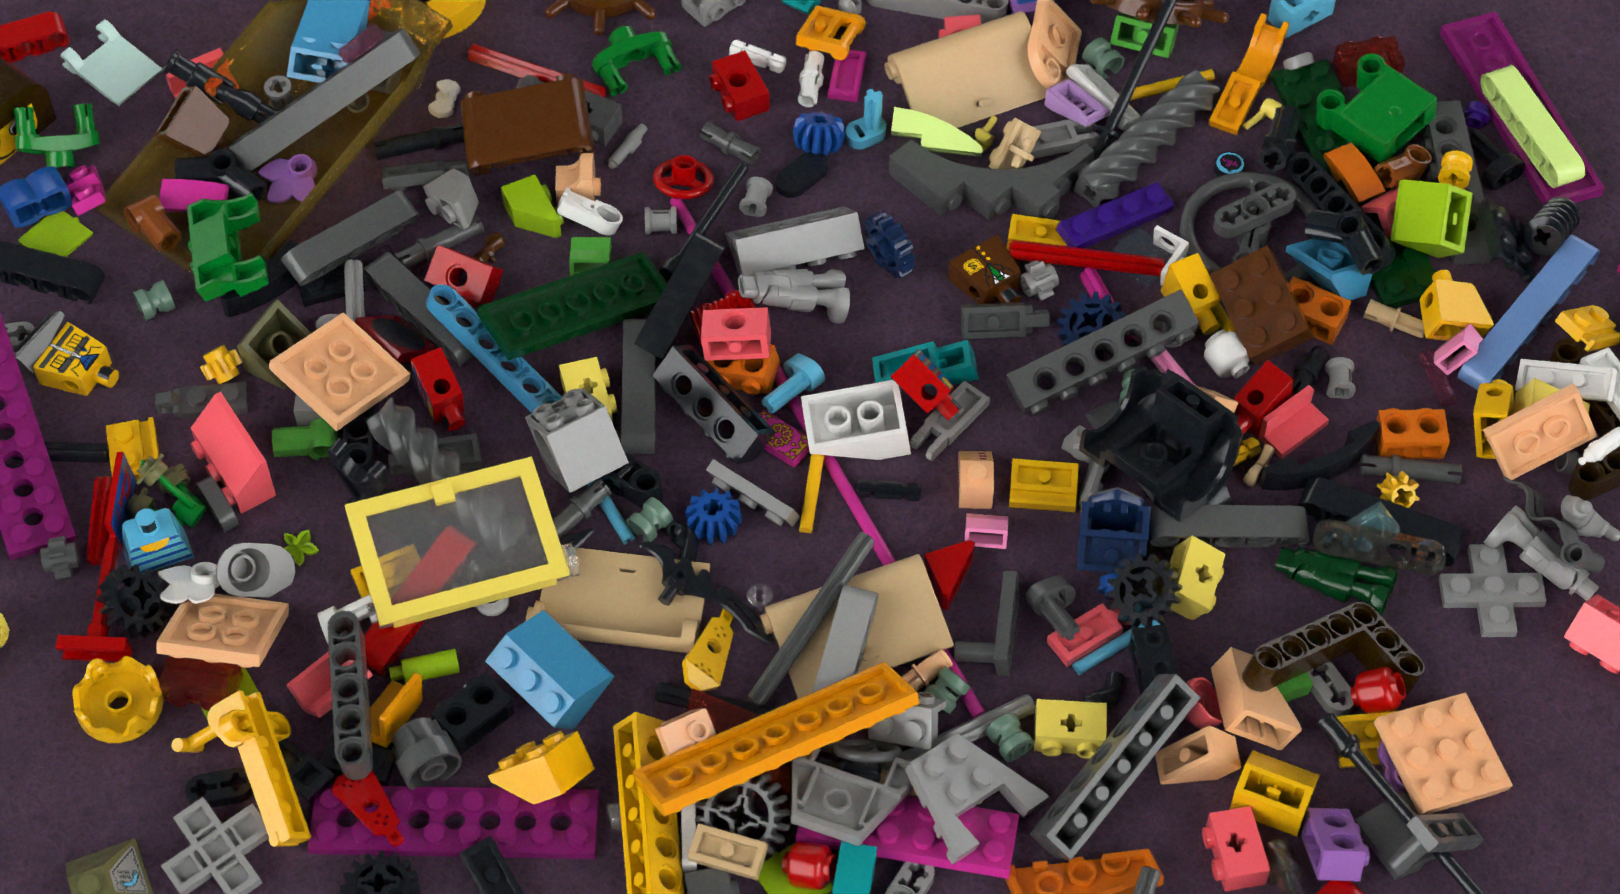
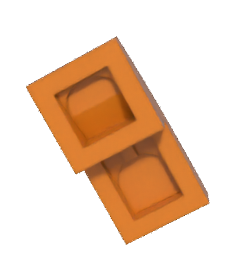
M1352 143L1323 155L1336 182L1343 181L1351 199L1357 205L1378 197L1386 191L1369 162Z

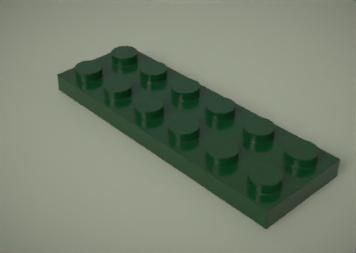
M641 252L478 307L477 315L507 359L512 360L622 322L624 319H631L651 312L664 291L667 282L645 252Z

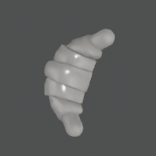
M1566 495L1562 500V521L1575 528L1578 536L1596 538L1604 536L1613 542L1620 540V531L1604 520L1593 509L1591 502L1571 495Z

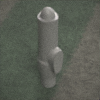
M639 124L636 129L631 131L608 159V167L610 169L618 167L628 154H633L642 144L641 139L647 131V127L644 124Z

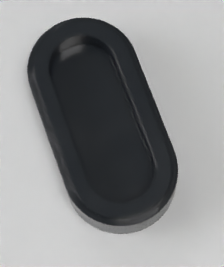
M803 153L777 174L776 190L778 193L787 198H795L802 195L826 176L828 172L827 157L824 154Z

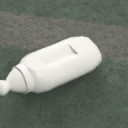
M1620 426L1611 430L1600 439L1591 442L1584 450L1583 457L1578 459V463L1584 465L1586 462L1594 463L1601 461L1606 455L1620 446Z

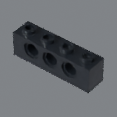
M691 344L673 346L652 375L660 383V388L666 394L672 396L681 405V410L687 416L693 418L702 427L703 433L708 438L714 440L724 450V455L736 464L755 460L776 433L737 391L704 360V357Z

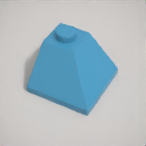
M1310 239L1286 247L1285 252L1325 290L1350 301L1367 295L1372 274H1361L1345 244Z

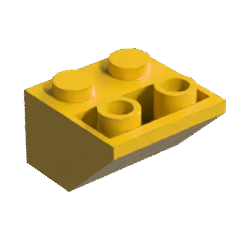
M558 731L544 738V743L536 746L535 741H531L516 748V753L498 762L500 767L488 775L491 783L534 805L564 794L595 768L578 731L564 735L562 731Z
M1252 750L1234 791L1230 809L1251 806L1256 822L1297 837L1320 775Z

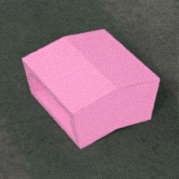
M1469 324L1435 351L1434 364L1448 376L1478 353L1479 343L1483 338ZM1461 346H1466L1455 356L1452 355V353L1459 349Z
M966 513L965 541H974L975 547L1006 549L1008 516Z

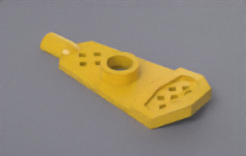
M725 608L722 609L719 617H712L691 651L682 662L684 683L697 693L717 689L721 685L733 637L730 624L734 616ZM708 645L713 648L714 653L709 650Z

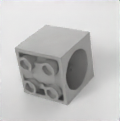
M584 388L570 390L562 396V399L552 404L540 405L533 410L532 414L525 417L547 471L570 493L629 463L606 406Z

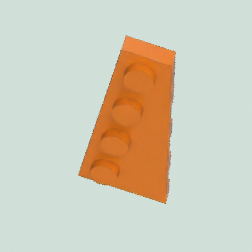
M1141 849L1103 854L1100 859L1085 860L1082 856L1074 857L1066 863L1048 865V861L1032 862V867L1016 869L1015 865H1011L1009 879L1005 878L1012 894H1133L1143 866L1160 871L1157 887L1163 885L1164 876L1150 850Z

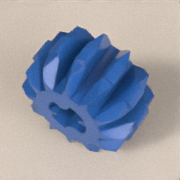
M810 111L809 114H800L799 118L795 119V125H793L795 146L798 149H803L805 153L811 152L815 155H828L829 152H838L845 138L842 119L834 117L832 113L826 114L822 111L820 113Z
M717 487L713 493H708L702 489L700 497L692 496L690 506H687V509H685L687 527L695 532L699 541L707 536L710 546L714 542V537H718L720 541L725 543L727 535L735 536L737 526H740L742 523V514L740 513L738 500H732L730 491L721 495Z

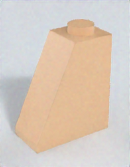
M1230 647L1211 667L1225 731L1268 747L1282 750L1302 731L1300 723L1277 686L1270 690L1259 692L1245 684L1242 673L1252 655Z

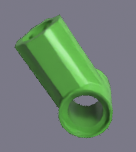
M323 418L313 420L309 426L274 428L272 430L274 457L309 455L314 460H319V457H330L327 450L338 439L339 430L335 431Z

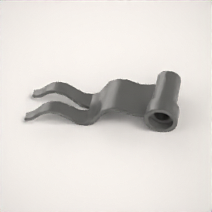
M1503 477L1508 483L1517 485L1525 491V512L1529 519L1547 528L1560 529L1561 539L1564 543L1560 555L1564 564L1575 569L1582 568L1591 573H1598L1603 569L1605 565L1604 557L1592 551L1587 544L1579 541L1575 528L1553 517H1544L1545 500L1542 493L1521 482ZM1534 494H1535V497H1536V499H1537V501H1536L1535 513H1534Z

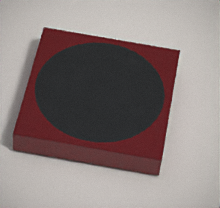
M397 315L358 317L355 320V323L399 363L411 362V359L438 348Z

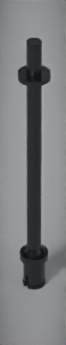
M1177 0L1163 1L1105 126H1096V131L1101 135L1094 147L1093 161L1099 158L1112 139L1116 141L1119 139L1120 134L1116 132V129Z
M1334 713L1325 715L1317 723L1316 728L1335 747L1334 753L1339 758L1350 759L1405 824H1407L1417 814L1360 750L1361 739L1356 734H1351ZM1449 851L1432 853L1466 894H1486Z

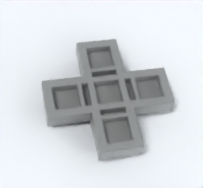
M1469 544L1468 557L1471 573L1440 574L1439 576L1443 608H1477L1481 637H1516L1518 630L1514 607H1545L1547 601L1542 574L1508 573L1503 544L1496 548H1490L1486 544Z
M204 797L173 817L191 845L162 864L161 867L180 894H189L212 877L215 878L225 894H248L263 884L244 856L269 839L262 816L253 803L224 823L220 822Z

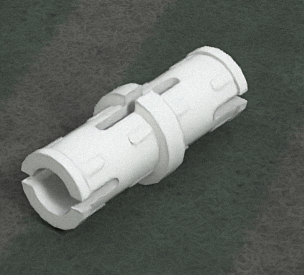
M810 51L809 55L806 54L804 70L800 73L799 82L801 89L798 102L804 107H813L814 104H817L818 90L823 83L822 66L824 55L818 51Z

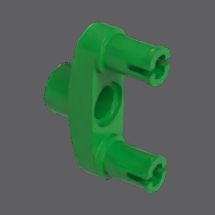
M622 26L613 31L609 36L611 46L601 51L592 61L595 73L598 77H602L611 96L618 95L616 89H618L620 94L627 90L628 85L618 69L628 66V63L631 61H641L651 56L656 57L666 76L672 74L671 68L674 73L682 69V65L672 50V43L666 33L659 31L636 35L630 26Z
M78 104L72 106L76 133L74 135L40 137L39 134H36L33 107L13 109L17 136L14 137L16 150L23 153L45 155L47 167L54 166L56 169L63 166L75 167L73 151L100 144L99 132L95 131L93 105Z

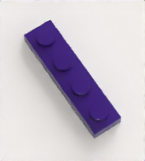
M1156 182L1058 223L1056 231L1068 247L1087 248L1154 220L1172 211L1175 204L1161 185Z

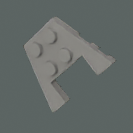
M958 733L911 761L905 769L923 808L929 809L935 821L934 831L938 838H943L948 848L946 855L953 865L975 851L980 844L957 817L997 791L1008 800L1023 818L1038 809L1049 798L1044 791Z
M821 747L806 756L793 759L790 823L859 846L914 789L905 771L910 761L898 757L894 759L885 784L815 762Z

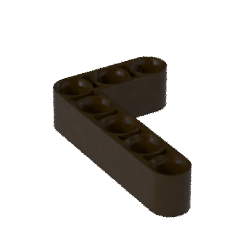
M1568 338L1560 339L1556 342L1549 361L1579 364L1581 358L1588 356V353L1575 340ZM1582 399L1590 404L1589 417L1600 437L1620 426L1619 418L1607 402ZM1620 446L1606 455L1601 461L1594 463L1586 462L1584 465L1577 463L1568 483L1570 493L1582 500H1590L1620 487Z
M1356 602L1259 646L1243 670L1242 678L1249 688L1263 692L1351 651L1367 670L1385 666L1391 668L1394 673L1398 672L1404 681L1407 696L1423 674L1425 666L1421 658L1371 605L1364 602Z

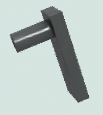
M1003 571L995 643L956 641L954 650L956 662L994 663L997 675L1011 677L1020 597L1017 571Z
M1463 813L1416 815L1406 824L1413 835L1387 861L1395 872L1404 875L1427 852L1473 850L1484 839Z

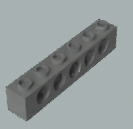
M1437 101L1435 118L1418 132L1423 134L1421 147L1425 148L1432 157L1427 167L1428 180L1439 183L1438 175L1442 168V157L1449 151L1465 152L1473 160L1472 170L1469 172V184L1463 188L1473 193L1465 249L1463 254L1451 256L1452 265L1490 263L1492 257L1488 252L1479 214V208H1481L1480 205L1484 201L1461 101Z
M1180 289L1008 373L1006 384L1023 415L1030 412L1033 415H1038L1050 408L1049 403L1059 398L1062 401L1071 399L1079 393V388L1087 384L1094 387L1108 379L1107 375L1116 370H1119L1120 373L1130 370L1137 365L1136 360L1145 356H1148L1149 359L1154 358L1166 351L1165 346L1175 341L1178 345L1189 341L1195 336L1194 332L1197 330L1199 321ZM1158 321L1165 322L1170 330L1166 333H1159L1153 328V324ZM1134 335L1139 338L1141 345L1129 347L1124 342V338ZM1105 349L1111 353L1112 359L1106 362L1100 361L1096 358L1095 352ZM1072 363L1078 364L1082 367L1083 373L1078 376L1070 375L1066 367ZM1046 377L1051 379L1055 386L1050 390H1043L1037 385V381L1040 378Z
M1158 674L1029 835L1053 857L1072 860L1201 697L1177 674Z

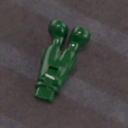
M1282 547L1275 564V570L1288 574V579L1290 580L1294 578L1299 584L1319 591L1322 595L1343 603L1348 602L1351 596L1371 605L1382 617L1399 569L1393 566H1383L1381 568L1362 566V561L1359 558L1342 554L1333 555L1323 550H1306L1298 547L1297 551ZM1358 579H1359V580H1363V581L1368 582V583H1370V584L1357 582V580H1358Z

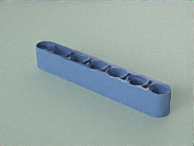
M1571 234L1479 344L1478 353L1463 364L1457 378L1478 390L1479 385L1482 383H1491L1493 380L1500 379L1505 373L1503 371L1507 364L1511 365L1521 353L1520 349L1523 344L1528 345L1537 334L1538 326L1546 323L1555 312L1553 309L1556 304L1560 305L1571 292L1569 291L1573 284L1577 285L1587 273L1588 265L1595 263L1600 249Z

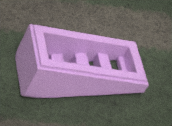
M1070 78L1046 90L1044 105L1048 109L1087 127L1109 116L1110 111Z

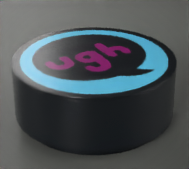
M1222 152L1215 159L1214 172L1218 177L1244 172L1246 163L1244 158L1236 152Z

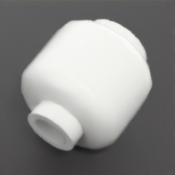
M1218 331L1206 341L1204 359L1219 377L1228 378L1233 376L1234 378H1239L1249 370V356L1235 331Z

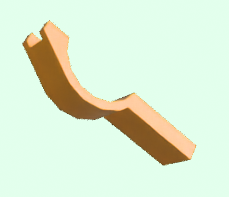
M1261 13L1255 25L1246 55L1238 70L1232 72L1209 119V126L1234 135L1238 134L1260 88L1263 87L1274 67L1289 28L1288 22L1284 21L1279 29L1265 24L1267 15Z

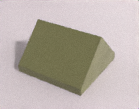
M278 299L272 302L237 347L243 362L244 371L285 390L288 386L269 369L270 360L310 335L311 332Z

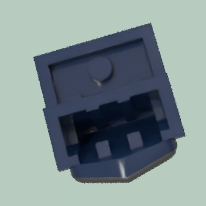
M1116 487L1092 493L1088 497L1087 502H1082L1079 517L1076 570L1116 573L1114 571L1115 567H1119L1122 570L1126 567L1124 563L1125 558L1130 559L1134 563L1138 553L1146 557L1150 506H1145L1142 497Z

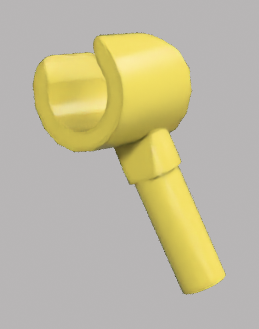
M1270 98L1266 99L1260 111L1242 126L1248 130L1265 117L1273 120L1276 108L1282 107V104Z
M991 116L985 127L982 129L978 128L975 131V141L983 147V152L993 144L994 136L990 134V131L997 122L996 116Z

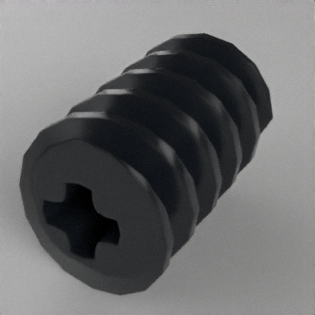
M1553 197L1546 201L1525 226L1524 240L1528 248L1542 256L1555 253L1580 222V209L1576 203L1564 197Z

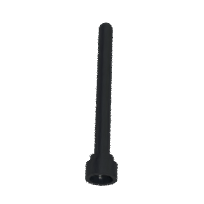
M741 161L737 164L678 253L665 259L659 268V272L663 277L670 280L697 231L703 235L706 234L748 172L749 165L746 162Z

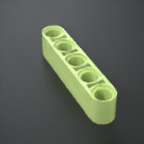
M1510 65L1483 74L1480 82L1485 97L1551 188H1557L1583 179L1585 176V166L1580 155L1515 66Z

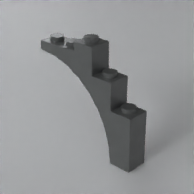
M910 140L889 156V175L940 216L948 210L954 211L964 200L988 220L996 214L1003 215L1011 204L1025 216L1052 219L1059 211L1060 196L1065 195L1069 191L1072 183L1079 178L1084 168L1093 161L1094 149L1085 143L1068 155L1045 164L1026 168L998 170L952 162L929 152L913 140Z

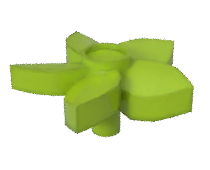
M309 530L300 532L297 538L292 534L284 533V540L288 545L284 549L293 556L294 562L299 567L304 562V554L313 555L319 552L318 548L310 542L311 534Z

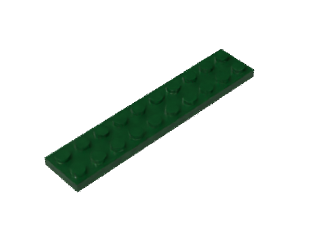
M1328 59L1315 61L1314 64L1299 69L1285 70L1284 68L1271 71L1270 79L1283 105L1293 106L1302 113L1298 136L1306 152L1336 182L1323 155L1350 142L1334 131L1325 130L1317 124V96L1324 90L1333 89L1343 94L1345 104L1349 103ZM1357 148L1374 170L1379 162ZM1343 181L1336 182L1350 197ZM1388 187L1385 188L1386 191H1385L1383 194H1385L1386 192H1388V191H1390V190H1392V189H1391V188H1388ZM1373 199L1361 203L1358 206L1361 208L1362 205L1372 201ZM1365 213L1383 232L1378 213ZM1390 241L1396 251L1395 258L1390 265L1372 274L1370 281L1381 304L1393 308L1420 302L1422 294L1433 282L1432 275L1435 271L1426 253Z

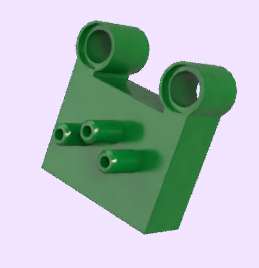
M1372 53L1365 54L1358 60L1356 85L1361 92L1349 103L1345 104L1343 94L1333 89L1324 90L1317 96V124L1325 130L1334 131L1379 163L1390 159L1436 116V96L1385 64L1384 59L1380 55Z

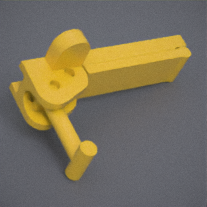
M237 691L210 708L208 712L209 726L188 738H175L173 740L172 749L175 752H202L205 744L216 737H219L229 747H238L269 836L270 845L297 846L299 843H303L311 838L278 742L290 736V724L283 714L266 710L260 692L245 696L243 691Z

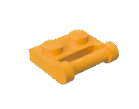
M816 5L796 35V46L805 47L811 51L827 52L836 60H844L849 54V46L854 38L864 30L866 21L857 14ZM840 26L847 27L840 40L833 38Z

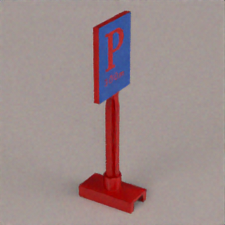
M124 452L116 453L104 522L109 533V539L104 549L98 587L110 572L117 569L119 549H123L122 524L130 519V514L127 513L128 501L134 495L136 478ZM99 588L97 589L96 597L102 593ZM96 600L92 623L88 625L87 635H58L56 649L63 650V660L92 661L94 659H102L105 662H118L124 656L132 658L133 649L126 637H108L109 627L106 623L109 615L100 614L99 610L105 605Z

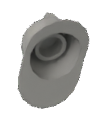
M265 543L233 544L223 552L218 560L216 568L217 580L221 588L230 595L267 598L292 584L295 576V563L290 553L281 546Z

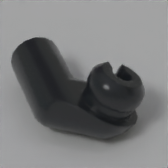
M679 521L670 523L667 528V534L671 541L681 550L679 560L683 557H689L691 561L696 562L699 539L687 525Z
M1116 671L1108 672L1105 687L1095 690L1093 693H1087L1083 698V702L1107 703V710L1116 707L1120 701L1123 674Z

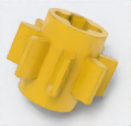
M222 345L203 355L206 364L200 366L207 380L215 378L218 384H222L240 374L236 366L243 362L236 349L228 351L225 345Z
M1401 471L1398 476L1386 473L1387 478L1382 484H1377L1382 493L1379 498L1410 508L1414 501H1419L1420 499L1414 489L1418 488L1419 484L1414 479L1409 480V475L1404 471Z

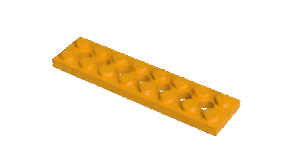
M883 662L633 771L635 782L663 816L677 813L683 810L684 807L702 799L711 798L727 788L743 784L761 773L777 769L782 764L795 758L806 756L829 743L838 742L845 736L863 728H870L877 722L893 715L901 714L907 709L920 704L918 693L886 662Z

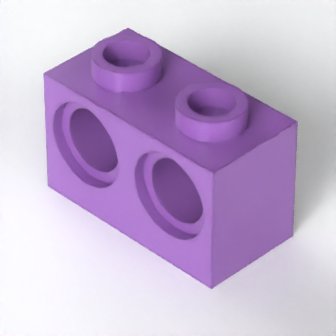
M1307 808L1301 838L1318 880L1360 881L1363 867L1368 866L1369 848L1363 844L1359 824H1355L1349 809Z

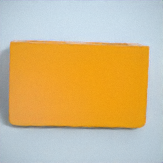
M414 673L405 685L392 680L370 707L373 743L387 748L395 732L406 724L423 701L422 675Z

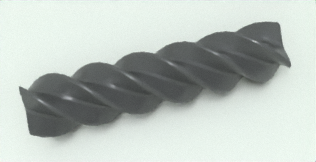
M1193 70L1185 75L1175 88L1164 94L1155 106L1151 107L1140 117L1137 123L1131 125L1117 141L1109 145L1098 159L1092 161L1084 168L1076 182L1074 192L1088 200L1093 208L1100 206L1101 200L1117 199L1121 182L1137 181L1140 164H1153L1157 162L1158 147L1164 145L1174 146L1176 144L1177 129L1193 128L1197 111H1211L1213 109V95L1220 91L1219 87L1206 81L1198 70Z
M393 397L386 402L379 412L367 420L368 428L374 439L380 445L390 450L402 467L413 472L421 485L473 472L461 470L458 453L452 449L438 448L436 432L432 428L416 426L413 409L409 406L394 405ZM483 486L455 493V502L442 505L448 512L458 516L463 527L475 537L480 538L488 552L501 561L509 562L524 547V544L533 538V536H527L528 527L526 520L519 515L506 514L503 497L497 493L483 492Z

